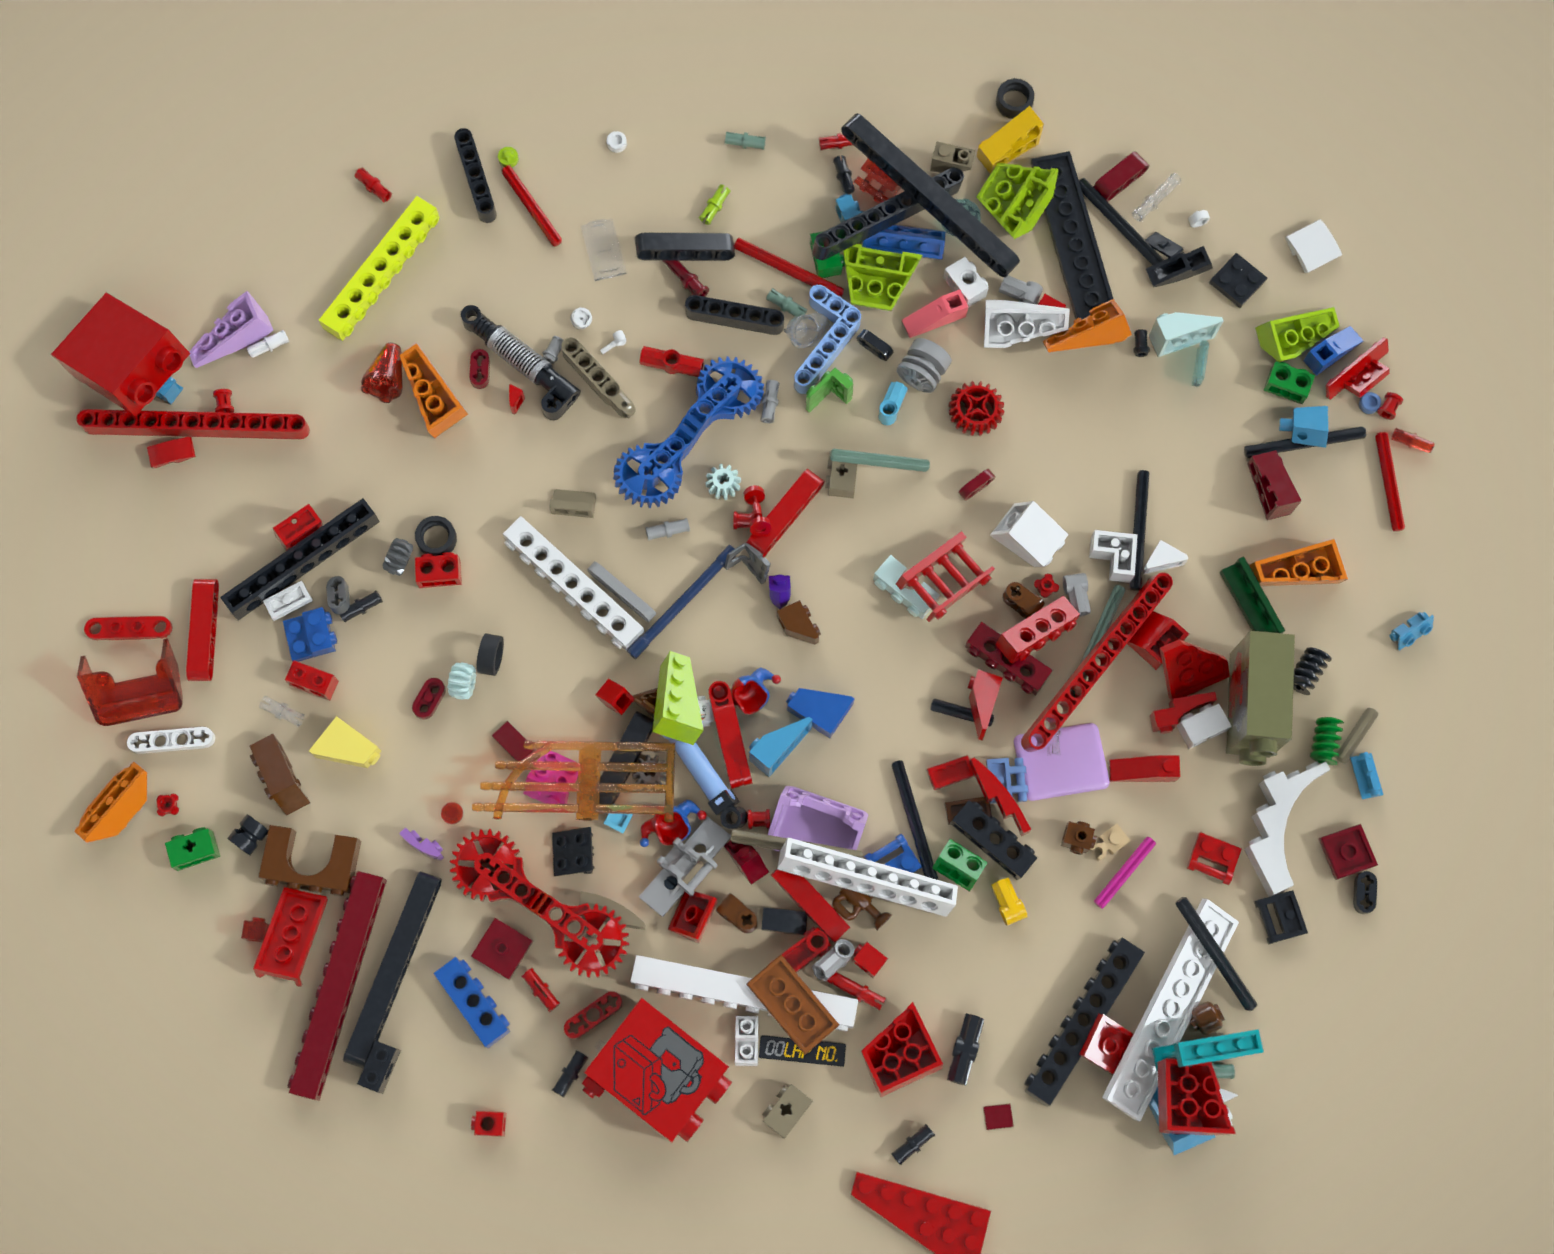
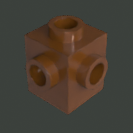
M1069 821L1066 824L1060 846L1069 848V851L1074 854L1082 855L1087 853L1090 848L1093 849L1097 839V836H1094L1095 829L1091 828L1090 824L1077 821V823Z

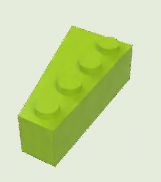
M669 651L660 665L653 732L694 745L704 729L690 657Z

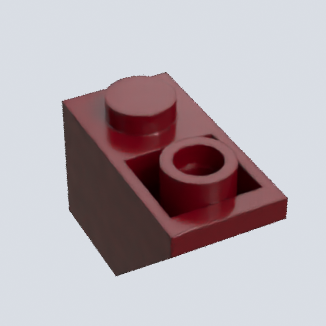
M731 840L724 845V848L738 869L751 885L769 873L762 858L753 846L734 843Z

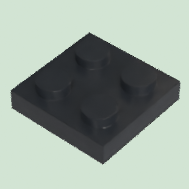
M1236 252L1211 278L1209 284L1241 308L1266 282L1267 277Z

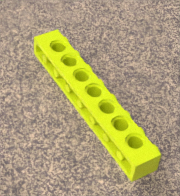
M418 196L414 198L320 317L319 322L324 330L341 341L346 336L351 335L356 323L365 317L367 309L376 303L378 295L389 286L393 276L401 271L407 258L413 256L415 248L426 239L429 230L437 225L440 217L436 207ZM417 221H422V222H421L420 224H418V225H415V224H414V223L417 222ZM406 236L409 237L407 240H402ZM392 252H398L395 255H390ZM385 267L384 270L377 271L379 268ZM373 283L371 286L366 287V284ZM361 298L360 301L353 302L355 299ZM349 314L346 318H341L342 315Z

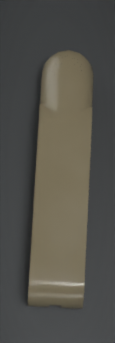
M572 337L566 338L561 345L565 360L619 416L628 419L634 415L636 408L633 402L620 389L619 384L577 339ZM570 348H576L574 352H567ZM583 362L590 363L586 367L580 366ZM599 376L603 378L601 381L593 380L594 378ZM610 391H615V392H617V393H616L615 395H613V396H608V395H607V393L610 392Z

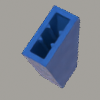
M799 688L796 693L792 692L786 700V703H788L787 711L801 720L807 717L812 718V727L828 738H831L853 706L855 698Z

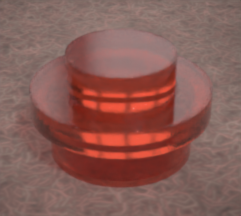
M447 803L441 810V817L447 824H457L463 818V809L458 803Z

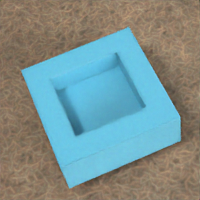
M613 804L603 824L623 834L633 813Z

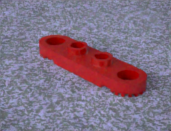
M164 616L104 617L88 620L84 626V632L90 639L97 641L163 639L170 635L173 626ZM158 623H166V628L163 632L155 631ZM95 624H100L101 631L97 634H92L91 627Z

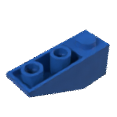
M1349 326L1311 349L1303 361L1317 376L1364 341Z

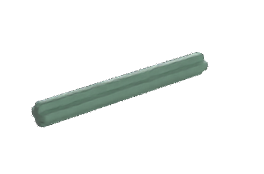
M835 448L830 451L831 461L926 472L930 468V462L927 459Z

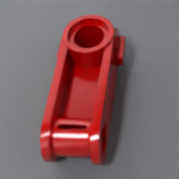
M819 927L809 929L803 934L805 937L781 954L796 973L818 956L822 958L831 950L832 944ZM814 937H821L824 944L820 948H815L811 945V940Z

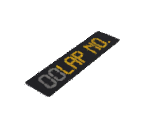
M762 1035L760 1039L759 1058L844 1067L846 1044L821 1041L804 1055L791 1038Z

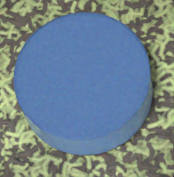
M1367 392L1359 400V408L1366 414L1377 412L1381 406L1380 397L1373 392Z

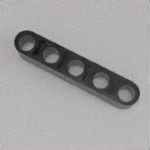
M461 128L455 132L454 139L479 219L484 223H491L497 216L491 192L473 135L470 130Z
M640 233L635 236L636 255L640 260L728 261L735 257L733 236L728 233Z
M698 295L689 296L685 301L686 315L693 321L770 335L781 334L784 330V315L779 310ZM692 306L699 307L697 310L690 309ZM714 309L719 310V312L716 314H713L710 311ZM733 313L739 314L738 317H731L730 315ZM758 317L759 320L753 321L751 318ZM773 320H777V321H779L780 323L777 324V325H774V324H771L770 322L773 321Z
M638 711L634 714L588 800V806L608 815L632 772L633 765L636 764L653 732L654 719Z

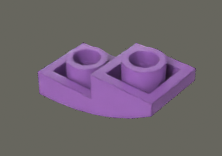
M406 827L399 833L411 846L421 853L438 860L444 858L440 853L443 849L435 840L430 842L426 838L419 843L422 838L415 830L410 832Z

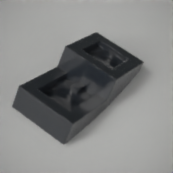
M763 907L761 931L783 932L784 934L794 935L806 933L807 914L805 912Z

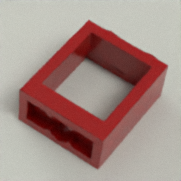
M307 504L273 527L275 537L287 551L323 525L310 504ZM296 519L297 522L293 524L292 520Z

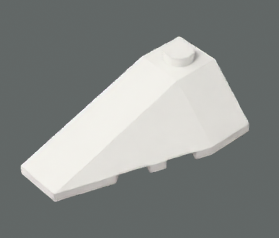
M986 300L984 347L1006 348L1012 346V344L1022 341L1027 342L1036 337H1045L1066 331L1069 325V309L1008 300Z

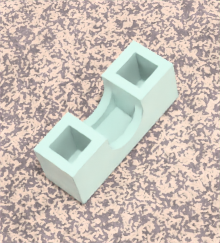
M890 555L874 573L873 580L875 585L883 591L887 590L895 602L898 604L903 603L908 607L907 610L914 617L919 616L923 619L931 610L930 607L914 589L904 588L900 590L897 587L896 582L907 571V568ZM923 582L921 585L938 602L940 594Z

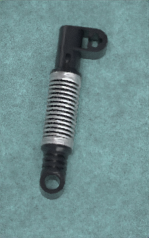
M468 305L462 309L461 319L464 328L483 339L485 345L491 351H495V354L506 360L507 363L509 362V365L523 373V376L537 386L541 385L549 391L541 401L544 416L553 421L561 418L578 399L581 390L556 372L550 362L536 353V351H533L532 348L522 342V340H519L513 333L502 325H496L483 315L477 306ZM472 316L477 317V318H476L475 320H473V321H469V320H468V318H470V317H472Z

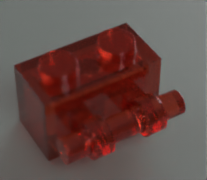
M867 159L860 168L867 174L866 178L862 179L860 176H857L854 180L859 189L873 196V200L877 203H882L889 199L885 196L887 190L896 195L901 188L870 159ZM873 180L881 185L879 190L870 185Z

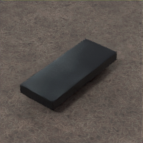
M1158 232L1145 239L1154 250L1170 259H1173L1183 251V247Z

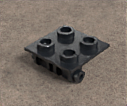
M591 827L552 833L554 877L583 872L584 874L593 873L595 866H593L594 853H592L594 846H592L593 833L591 832Z

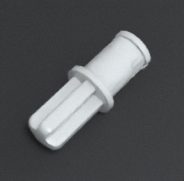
M284 330L267 338L265 336L264 340L247 347V351L254 358L269 350L272 352L273 349L288 343L289 340Z

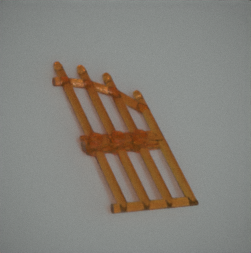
M524 741V748H536L537 750L521 761L495 762V769L513 771L504 782H481V790L492 789L493 791H500L496 803H473L472 810L477 812H494L493 819H502L503 812L576 813V820L583 821L598 820L599 813L665 814L664 821L672 822L674 813L676 743ZM551 750H579V762H546L537 760ZM601 751H666V763L601 762ZM524 770L578 771V783L515 781ZM601 771L666 772V783H600ZM509 791L577 792V804L505 802ZM600 792L665 793V805L599 804Z

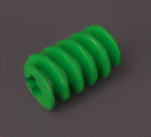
M1333 717L1318 718L1315 722L1317 725L1314 728L1316 735L1313 736L1315 743L1311 745L1313 751L1310 753V758L1316 762L1318 761L1320 764L1327 762L1328 765H1337L1338 762L1332 760V757H1339V753L1334 752L1333 749L1340 748V745L1336 744L1335 741L1342 740V737L1336 735V733L1343 732V728L1337 725L1344 722Z

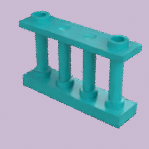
M1259 1029L1156 1047L1152 1048L1156 1071H1158V1062L1165 1058L1177 1059L1178 1067L1264 1053Z

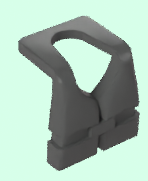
M744 543L727 554L724 566L726 570L743 561L761 584L766 582L771 563L757 549ZM744 549H746L750 557L748 558L747 556L740 555L732 559L735 555H737Z

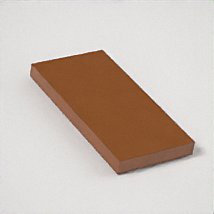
M779 955L746 983L804 1055L840 1026L782 955Z

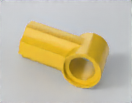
M1009 877L991 884V888L1000 906L1001 917L1006 926L1028 917L1025 906L1021 899H1018Z

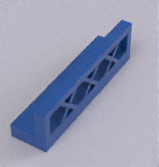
M893 225L863 240L862 247L899 254L909 252L923 255L922 257L942 260L946 232Z

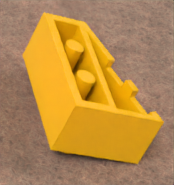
M1030 106L1027 107L991 137L979 144L977 158L991 174L998 163L1007 164L1038 145L1044 123Z

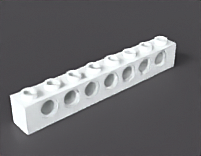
M522 516L503 533L506 540L504 542L511 551L517 550L521 554L519 556L521 560L527 565L531 563L536 568L534 571L542 579L546 577L551 582L550 586L557 593L560 591L566 595L565 600L573 607L577 605L581 609L580 613L588 621L592 619L597 624L595 627L603 635L607 633L612 637L611 642L618 649L624 648L627 651L639 637L643 636L645 633L644 628ZM525 540L532 541L531 545L527 547H524L521 544ZM540 554L547 555L546 559L542 561H539L536 558ZM559 567L562 569L560 574H552L554 568ZM575 581L578 583L575 588L570 589L567 587L569 582ZM586 595L593 597L588 603L582 601ZM601 609L608 610V614L604 617L597 615ZM617 623L624 625L620 631H615L612 628Z
M788 838L780 850L778 870L945 917L956 906L958 886L792 838Z

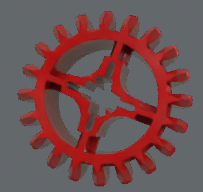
M972 381L969 387L964 383L962 389L957 388L956 394L951 395L952 401H949L948 407L951 409H949L948 414L952 416V423L957 422L956 429L963 427V434L967 430L971 431V437L975 432L982 436L983 430L989 434L991 428L995 430L998 426L997 423H1001V416L1005 412L1002 409L1004 408V402L1000 401L1002 399L1001 395H996V388L989 389L990 384L984 387L982 386V381L978 385H975ZM961 402L965 404L967 409L965 415H963L960 409ZM988 402L990 403L993 410V414L991 416L988 414V410L985 408Z

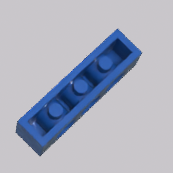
M455 957L433 974L484 1046L490 1048L510 1033L508 1029L510 1023L503 1013L499 1016L494 1008L497 1005L491 996L486 997L481 990L484 989V986L477 977L473 979L468 973L471 968L464 959L460 961ZM460 977H465V987L462 989H457V979ZM473 995L479 997V1004L476 1007H470L468 1004L469 998ZM490 1013L492 1015V1022L484 1026L481 1019L483 1015Z

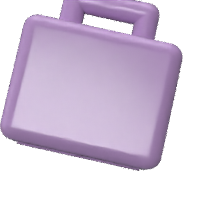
M1094 723L1062 727L1043 749L1034 752H1027L1023 749L1021 739L1024 734H1019L1014 738L1016 757L1023 758L1024 766H1026L1025 783L1028 785L1029 793H1027V800L1029 801L1106 789L1110 784L1099 729ZM1032 736L1031 742L1036 746L1037 740Z

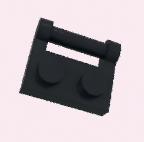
M1294 890L1254 901L1255 907L1259 908L1268 938H1266L1268 945L1308 933ZM1269 904H1273L1282 930L1281 934L1277 935L1267 907Z

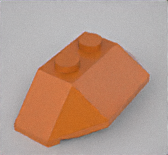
M133 762L129 767L117 773L87 807L79 826L76 827L74 832L87 843L117 836L147 801V772Z

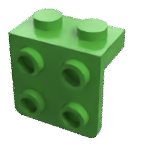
M836 367L831 372H825L820 379L821 382L817 386H811L807 391L806 410L810 413L831 391L845 404H848L853 396L854 383L852 378L846 373L842 374Z

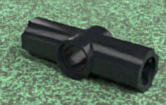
M965 1014L960 1034L957 1036L954 1044L953 1060L948 1073V1081L966 1086L972 1063L975 1062L980 1044L978 1041L984 1024L983 1018L973 1014Z

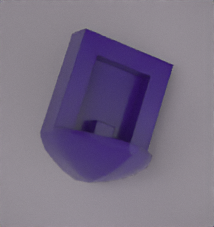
M790 575L769 576L770 600L779 610L788 604L791 597Z

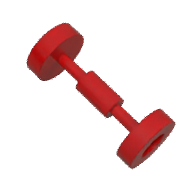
M757 485L750 486L743 493L745 502L752 505L754 519L749 524L750 532L755 536H764L771 531L770 520L762 517L760 503L765 499L764 489Z

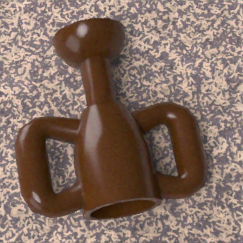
M842 888L839 895L832 902L835 911L848 921L854 920L859 912L865 909L875 919L874 926L877 931L892 916L888 912L880 913L871 904V899L875 898L874 896ZM846 900L850 905L854 906L852 913L840 901Z

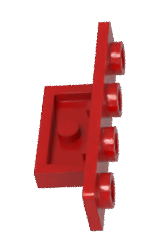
M1383 337L1378 342H1375L1364 354L1359 355L1353 363L1346 366L1337 376L1330 379L1325 385L1326 397L1331 400L1345 388L1361 398L1390 374L1389 368L1378 362L1389 352L1388 339Z

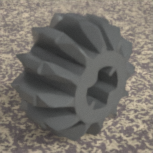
M394 539L384 559L383 569L393 575H402L412 554L413 544L403 539Z
M646 755L647 761L644 762L642 758L638 759L641 766L633 765V769L637 772L633 773L632 777L633 779H638L635 782L637 787L643 784V791H646L648 786H650L651 791L655 792V785L662 789L663 784L661 781L668 782L669 779L665 774L669 773V768H663L666 765L665 760L658 763L659 756L656 755L652 761L650 755ZM647 770H650L651 772L654 771L655 776H654V777H652L651 775H648V776H647V772H646V771H647Z

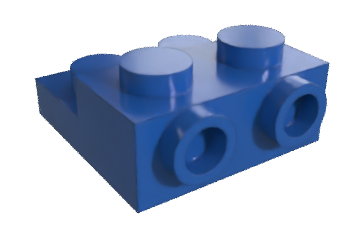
M323 607L302 612V616L283 621L292 661L299 662L336 651L334 645L337 644L336 634L334 631L331 632L329 625L333 624L330 612H326Z

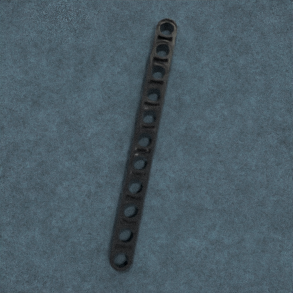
M854 114L841 127V132L848 141L996 274L1001 277H1007L1019 264L1020 260L1015 252L862 115Z

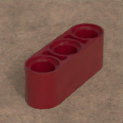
M1134 151L1101 176L1093 187L1107 201H1110L1141 177L1150 165Z

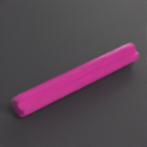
M1146 837L1096 897L1094 903L1098 907L1104 908L1154 848L1156 842L1152 838Z

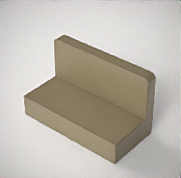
M555 489L553 499H550L549 508L551 514L593 518L596 494L592 492Z

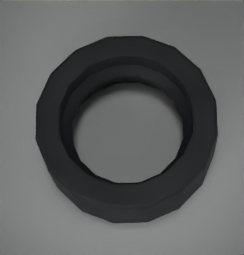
M1017 78L1003 82L996 96L998 111L1003 116L1013 119L1030 106L1032 108L1035 97L1033 87L1027 81ZM1009 91H1019L1026 96L1027 102L1023 106H1011L1004 101V94Z
M429 516L418 524L415 531V541L422 553L441 556L443 553L454 550L457 543V534L452 523L446 518ZM433 526H442L448 532V541L439 548H430L424 542L425 532Z
M487 633L483 635L477 655L478 673L496 676L503 656V636Z

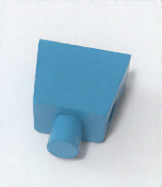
M1328 406L1293 409L1292 419L1280 418L1279 431H1292L1293 443L1326 448L1329 432Z

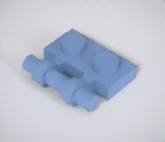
M1009 758L987 759V769L996 776L1011 796L1012 794H1018L1019 802H1027V793L1029 791L1028 785L1025 783L1027 771L1023 758H1015V766H1009ZM1010 775H1016L1017 786H1011ZM995 800L990 801V804H997Z

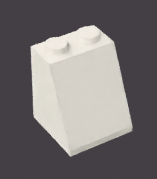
M1034 501L1014 503L990 536L1031 566L1045 567L1052 561L1053 554L1065 544L1064 540L1068 534Z

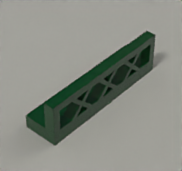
M1244 556L1239 558L1235 564L1220 571L1223 580L1252 631L1281 634L1286 631Z

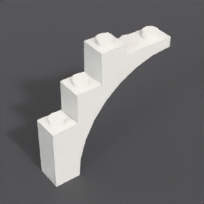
M1318 761L1306 766L1307 771L1299 773L1297 770L1288 774L1287 777L1284 772L1276 774L1273 771L1263 776L1264 780L1259 784L1268 803L1256 809L1257 813L1252 816V819L1261 836L1249 841L1250 846L1244 850L1268 897L1294 886L1287 869L1284 854V832L1287 818L1294 802L1303 789L1313 780L1330 770L1327 762L1320 765Z

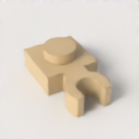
M1116 824L1099 837L1102 843H1095L1094 848H1090V852L1096 848L1099 849L1101 855L1097 858V861H1100L1106 856L1108 850L1113 855L1131 840L1120 826Z

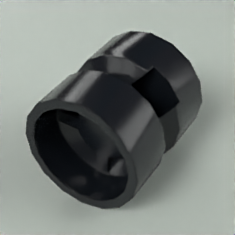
M246 814L239 823L240 828L234 829L227 839L250 856L258 847L257 841H263L269 830L249 814Z

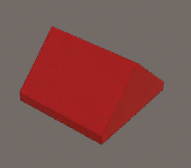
M694 891L695 893L692 896L685 892L668 930L699 944L717 905V898Z

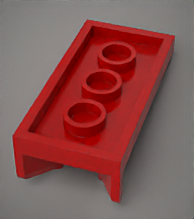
M286 887L283 888L253 967L256 977L261 978L264 975H270L295 981L296 986H302L300 976L328 901L327 896Z

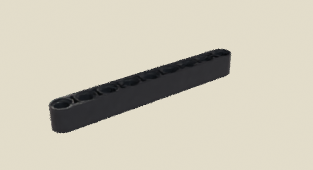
M950 168L932 177V179L953 196L959 192L964 179V173L958 168ZM904 191L818 234L815 238L812 254L818 260H826L925 209Z
M422 871L418 873L346 1048L343 1062L364 1069L375 1040L378 1041L429 917L441 887V878Z

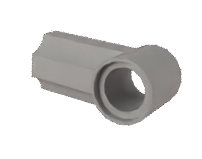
M1009 275L1004 277L999 289L1000 293L1015 298L1018 302L1037 304L1043 291L1042 286L1036 282L1028 281L1026 283Z
M1080 573L1063 576L1064 592L1066 595L1068 594L1069 602L1080 613L1079 617L1090 614L1086 574Z
M845 939L837 941L835 946L812 966L814 975L819 980L826 982L841 967L846 966L854 953L852 943Z

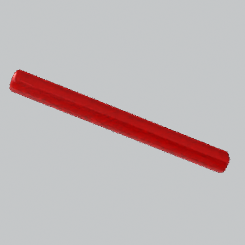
M737 238L734 243L736 250L812 287L822 285L839 297H842L844 294V288L744 239Z

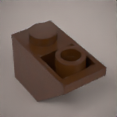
M799 600L777 611V619L786 636L814 645L819 643V635L821 633L817 624H812L809 619L811 613L807 605L803 606Z

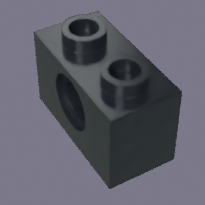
M375 1040L357 1085L383 1094L401 1050Z

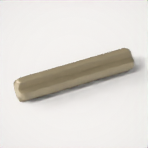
M1367 708L1337 752L1339 757L1335 758L1339 762H1348L1378 717V712L1375 709Z

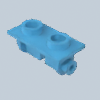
M1419 612L1407 620L1410 628L1403 623L1393 629L1389 636L1392 641H1398V650L1400 651L1406 646H1411L1416 639L1422 635L1429 634L1433 629L1434 616L1431 615L1429 617L1426 612Z
M1364 752L1359 754V756L1350 757L1362 800L1383 796L1372 753Z

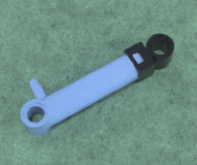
M663 736L668 739L709 799L708 804L715 815H721L722 825L728 829H737L745 826L748 821L746 810L740 806H735L740 801L732 789L728 790L698 744L695 742L694 745ZM733 812L738 816L736 823H733L731 820Z

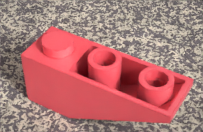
M959 289L932 301L902 319V323L909 338L965 318L968 305Z

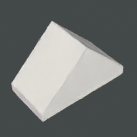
M1160 540L1143 569V575L1183 566L1187 562L1188 556Z

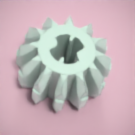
M722 464L719 465V470L712 467V473L706 475L708 481L705 482L706 487L710 488L709 494L716 493V499L723 495L724 500L728 499V494L734 497L735 491L740 490L739 483L741 482V477L737 476V469L731 471L730 464L726 469H723Z
M461 662L455 663L451 667L447 686L451 697L463 700L469 699L473 695L477 676L473 665Z

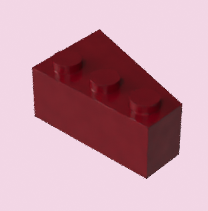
M1276 450L1252 456L1247 464L1267 521L1291 515L1302 500L1283 465L1282 458Z

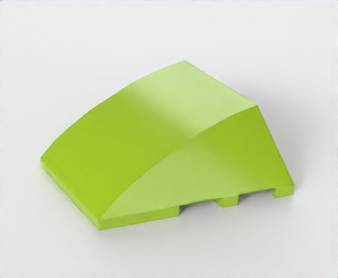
M998 163L976 197L1013 239H1016L1033 229L1053 198L1059 170L1056 168L1049 170L1035 166L1034 168L1015 164Z
M856 244L844 250L851 304L892 311L923 255L909 252L899 254L862 247V244Z

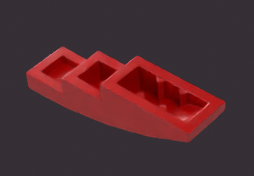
M975 757L970 759L969 765L986 802L995 800L1003 819L1013 817L1021 836L1030 833L1032 829L1009 791Z
M778 869L770 874L796 905L820 927L832 942L835 943L850 928L835 909L803 876Z

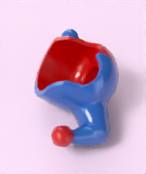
M760 667L751 675L737 678L731 687L734 705L745 714L750 715L758 712L766 705L770 697L763 681L772 680L774 684H778L781 682V677Z
M685 800L677 806H664L655 813L653 818L641 825L642 839L640 840V845L647 847L649 845V834L653 832L664 845H673V841L677 837L683 841L691 832L687 815L695 813L700 820H703L707 814L704 810H700L691 800Z

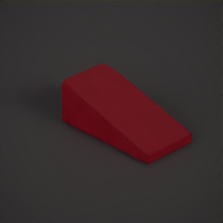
M508 721L492 735L521 767L537 753L534 746Z

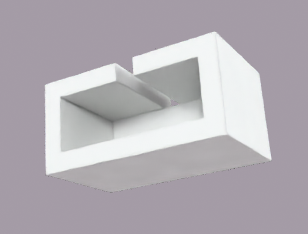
M1210 703L1200 708V713L1194 716L1192 713H1189L1180 718L1181 722L1176 727L1189 749L1207 741L1208 738L1212 739L1226 732L1232 727L1220 704L1212 706Z

